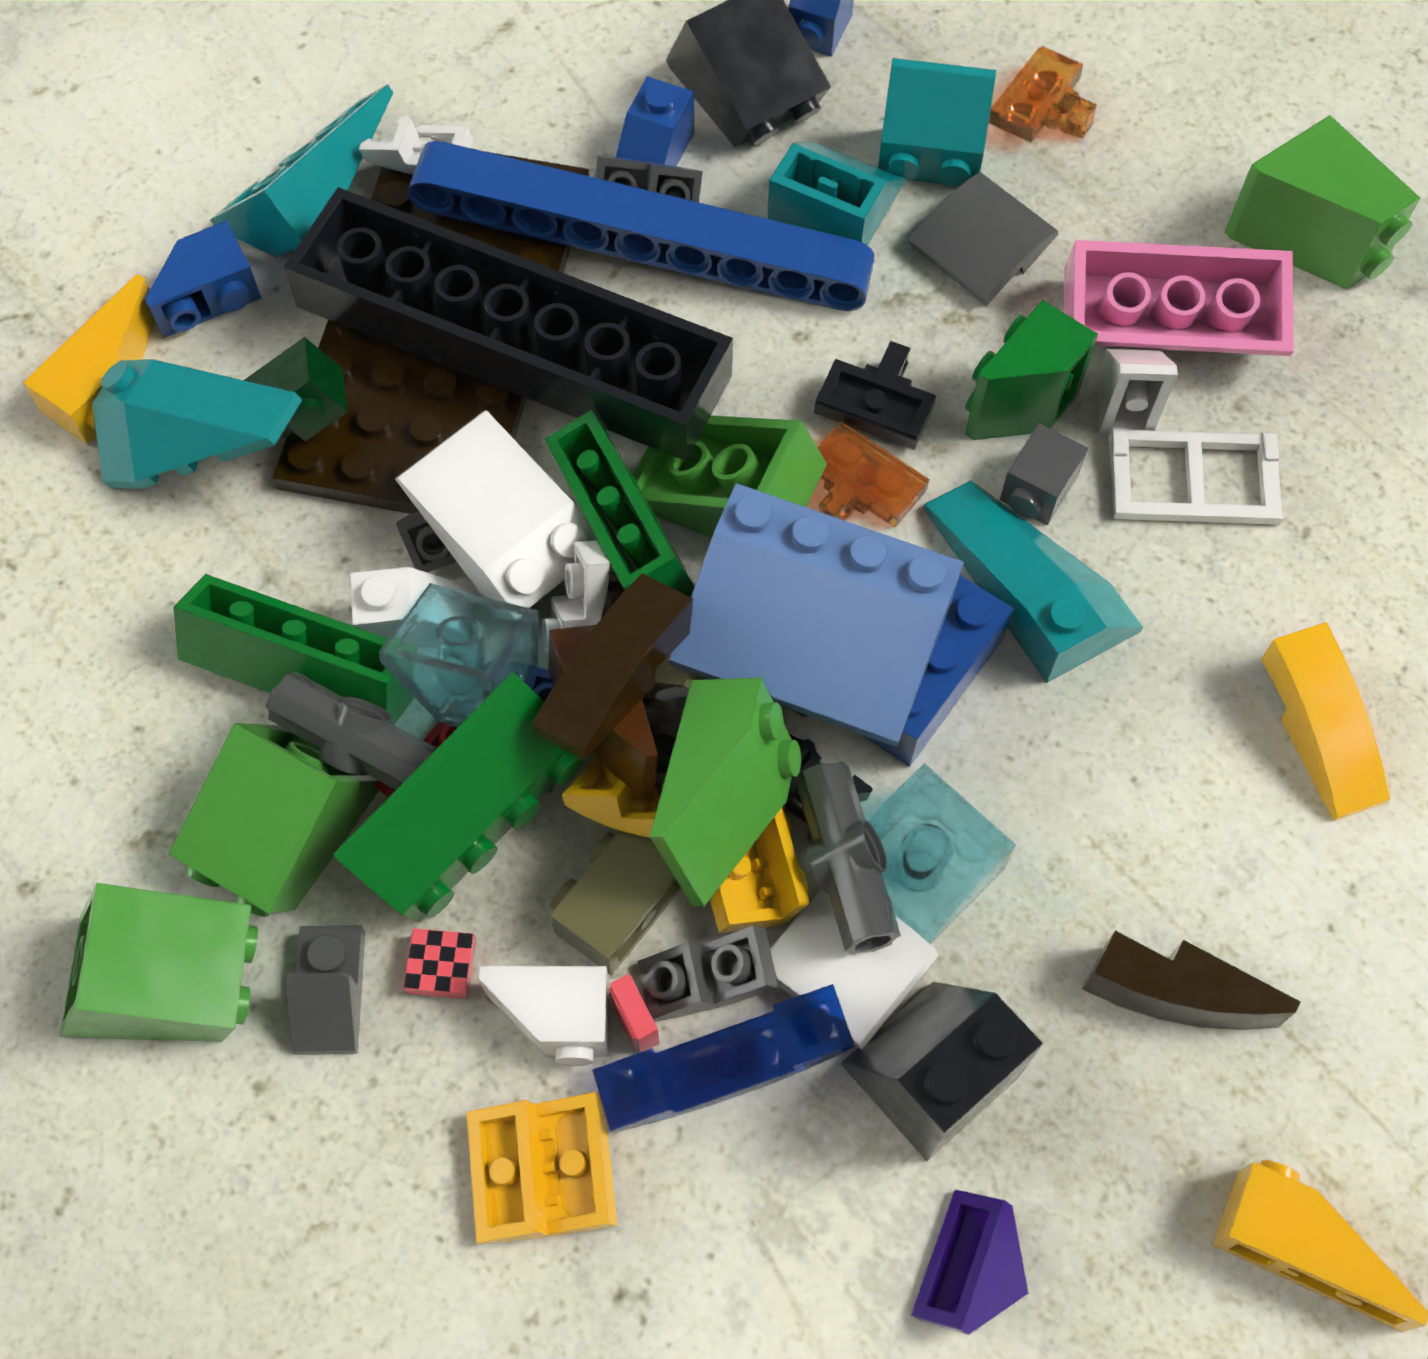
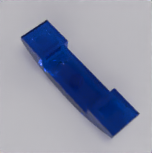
M831 984L774 1004V1011L663 1051L656 1052L651 1048L592 1069L610 1131L614 1133L636 1128L729 1100L800 1073L854 1048L855 1044L834 985Z

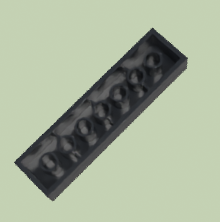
M339 187L335 190L284 266L296 307L570 416L578 418L592 409L604 429L684 461H687L732 377V337Z

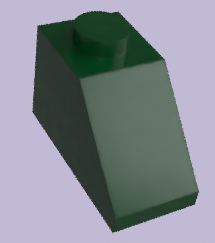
M306 337L300 339L244 379V381L295 392L302 399V402L280 437L307 441L348 413L343 369Z

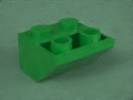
M1044 300L1040 301L1028 317L1020 314L1007 330L1003 340L1005 344L997 353L991 350L988 351L979 361L973 372L972 379L977 383L965 406V410L970 412L965 435L973 440L1032 434L1038 423L1051 429L1078 397L1098 333Z

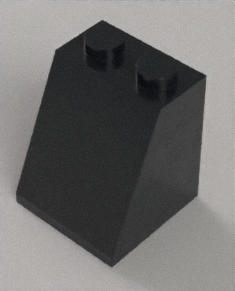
M727 0L686 20L666 58V62L672 72L686 89L694 91V99L734 147L748 140H751L753 145H758L768 140L780 130L779 124L791 118L795 124L809 119L821 110L819 102L831 88L784 0Z
M933 981L886 1022L863 1049L857 1048L841 1062V1065L920 1155L928 1161L1021 1076L1043 1045V1042L997 993Z

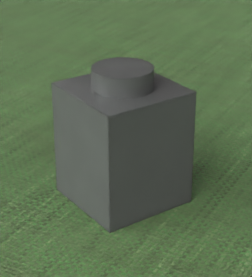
M1038 423L1007 472L1000 501L1008 504L1020 516L1035 518L1049 525L1078 478L1088 447Z

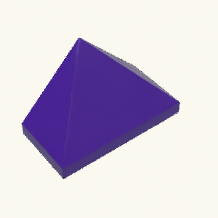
M955 1189L911 1316L926 1323L970 1335L1029 1292L1013 1206L1002 1199Z

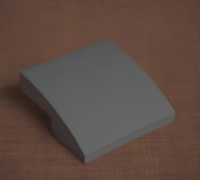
M978 172L943 200L920 223L907 240L913 249L988 306L1018 270L1025 273L1057 237L1058 230L983 173Z

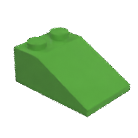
M711 415L687 461L648 446L633 476L657 517L712 537L736 483L806 507L826 468L827 462L802 421Z
M762 677L692 680L650 838L692 906L704 907L787 802L791 779L798 776L800 771L801 752L799 744L796 740L791 739L783 723L782 709L777 702H773Z

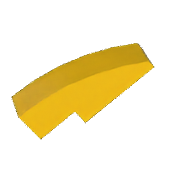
M1324 622L1273 639L1261 660L1287 709L1280 719L1333 821L1387 803L1390 800V794L1373 729L1357 685L1328 623Z

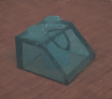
M429 583L379 651V659L388 671L437 722L459 727L512 672L526 683L530 666L537 667L538 610Z
M925 763L880 806L869 821L876 830L885 850L888 868L882 875L892 902L894 914L930 945L1005 870L1016 847L1013 841Z

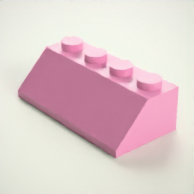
M1075 240L1064 268L1063 313L1098 333L1095 346L1291 356L1293 353V251Z

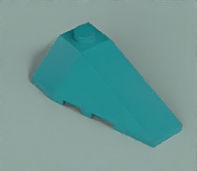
M387 84L357 101L314 136V140L278 164L279 169L268 175L261 182L257 181L249 186L211 218L210 221L213 225L227 220L237 239L276 258L296 249L335 190L339 187L348 191L363 159L359 151L360 144L368 138L372 140L394 93Z
M121 360L110 367L104 374L101 381L103 387L92 402L103 482L110 488L145 489L157 485L160 477L158 474L174 470L180 476L195 472L197 462L215 455L221 461L226 462L275 446L302 399L295 392L159 360Z
M972 480L924 504V511L958 559L964 562L963 566L977 586L1014 608L1008 629L1046 683L1142 631L1143 626L1110 582Z

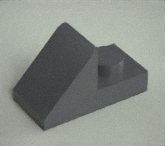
M361 925L300 926L296 973L286 974L285 977L292 1051L295 1055L358 1054L366 934Z

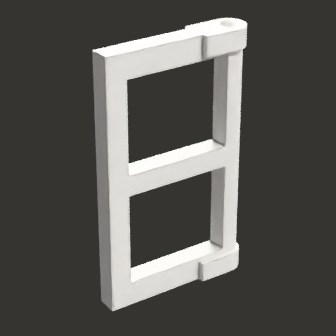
M1111 427L1108 441L1111 464L1113 519L1279 525L1283 520L1278 465L1279 450L1276 433L1245 434L1126 430L1125 428ZM1129 447L1184 448L1188 503L1132 501ZM1202 449L1257 451L1261 506L1206 504Z

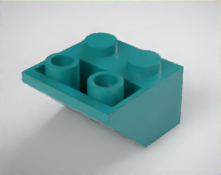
M816 142L792 143L769 179L767 219L854 239L868 245L904 186V178Z

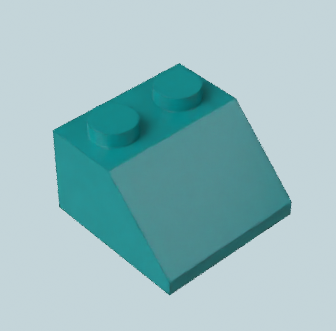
M892 58L878 168L902 177L904 181L930 182L952 187L961 186L980 172L996 70Z

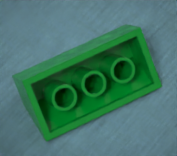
M512 672L340 846L333 856L402 916L418 923L424 917L427 919L433 918L454 897L452 888L468 872L475 874L483 869L497 853L498 848L495 844L512 827L517 830L526 825L540 809L541 803L538 800L555 783L560 786L569 781L581 768L584 760L532 733V723L544 701L518 675Z

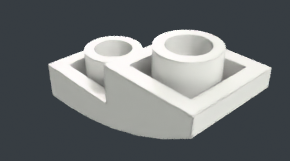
M597 540L574 542V563H567L565 567L567 596L551 597V618H545L542 621V638L546 653H549V630L596 625L601 620L608 589L610 563Z

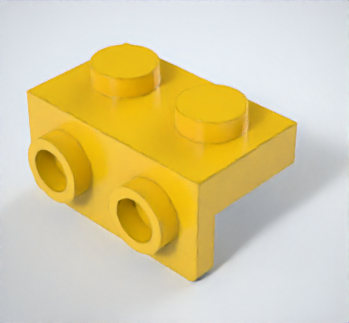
M782 808L711 897L710 903L719 933L736 932L752 925L762 928L780 927L808 906L807 878L799 867L791 839V823Z

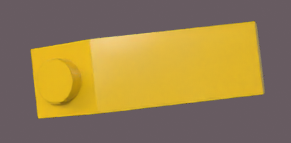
M138 273L23 382L42 414L87 445L96 437L92 402L103 387L101 381L104 374L110 367L121 360H142L156 322L146 301L150 288L146 279Z
M1262 1160L1260 1164L1252 1162L1236 1173L1212 1244L1213 1246L1399 1331L1404 1332L1426 1326L1428 1310L1317 1189L1299 1182L1300 1175L1298 1172L1281 1163Z

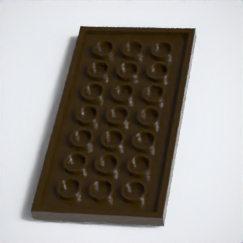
M497 154L590 176L589 169ZM382 166L371 200L564 273L571 246L424 211L413 204L407 193L413 174ZM328 320L318 348L343 369L348 413L307 441L286 438L272 480L277 490L412 514L418 511V509L395 478L485 410L515 440L527 398Z

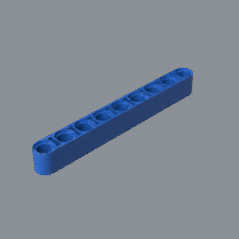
M442 141L427 142L422 147L407 192L409 199L414 205L429 213L836 310L852 311L863 307L867 299L875 254L872 249L865 243L854 239Z

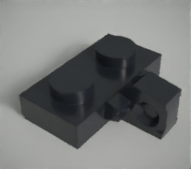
M890 341L878 368L867 364L865 369L835 358L816 398L814 413L915 450L935 406L936 395L912 387V380L903 377L909 363L907 358L911 348Z

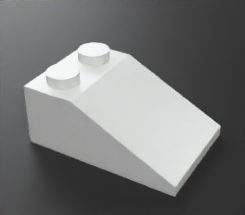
M487 410L480 413L395 478L497 616L519 617L565 579L566 564L574 563V542L598 541L592 528L573 501Z

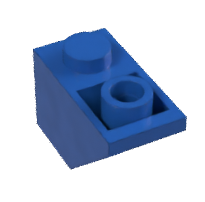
M227 220L178 239L146 297L147 304L163 338L178 332L188 331L197 324L230 311L240 310L247 304L262 299L251 267Z

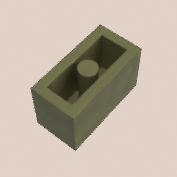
M618 831L616 835L608 832L599 840L590 854L589 862L592 864L578 881L573 878L566 881L558 890L550 905V908L553 909L550 918L554 933L596 965L607 966V972L611 976L682 889L651 838Z

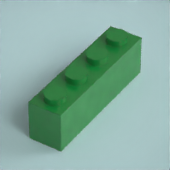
M592 409L544 439L624 590L643 573L691 597L695 588L692 578L621 453Z
M205 574L173 607L177 655L180 661L271 693L272 689L282 681L286 673L298 672L342 697L360 698L382 707L392 715V724L394 725L413 701L414 647Z

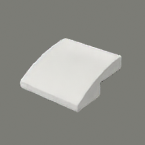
M821 889L770 948L778 986L807 1005L816 1020L858 1048L863 1049L939 955L933 946L896 916L901 936L896 938L892 945L874 952H861L854 955L845 951L829 895Z

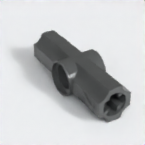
M298 672L285 674L282 681L272 689L265 706L269 712L268 720L321 748L320 757L329 765L350 774L370 775L395 790L437 749L392 724V715L382 707L360 698L342 697Z
M842 761L829 764L820 763L804 770L802 776L795 781L813 840L807 844V857L816 881L829 895L844 949L854 955L861 952H874L890 946L901 934L882 875L888 868L887 858L876 830L868 820H865L850 768Z

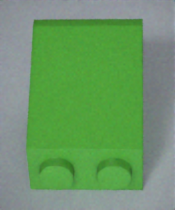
M1329 115L1251 164L1224 233L1232 240L1253 249L1293 251L1294 267L1348 289L1365 277L1369 280L1377 278L1389 267L1394 259L1391 251L1395 244L1410 230L1412 222L1409 218L1420 197Z
M234 723L169 855L187 865L185 872L192 879L211 887H219L221 885L236 894L235 903L251 905L250 913L268 917L269 914L296 910L332 859L333 854L339 849L379 792L374 786L378 780L370 775L350 774L329 765L320 757L321 748L279 725Z
M96 883L79 919L59 1037L223 1042L235 1029L236 1024H244L248 1012L250 987L241 986L243 965L253 961L258 939V927L249 925L251 905Z

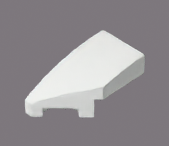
M405 115L396 121L398 127L394 133L379 142L371 141L368 138L360 144L359 151L366 161L389 169L414 174L422 147L427 142L442 141L471 148L474 139L467 126L420 125L415 128L410 117Z

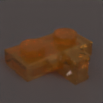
M1039 46L991 107L989 124L1030 143L1044 126L1049 129H1056L1058 127L1061 132L1083 139L1093 126L1095 109L1097 107V104L1079 97V93L1073 89L1081 79L1083 63L1044 46Z
M842 421L818 446L819 451L827 462L821 479L825 481L824 489L829 491L819 503L821 513L845 521L854 510L863 515L870 511L896 528L928 489L930 479Z

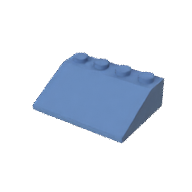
M736 483L713 533L691 596L693 598L690 634L671 653L669 665L709 680L762 677L773 702L897 747L952 602L964 562Z

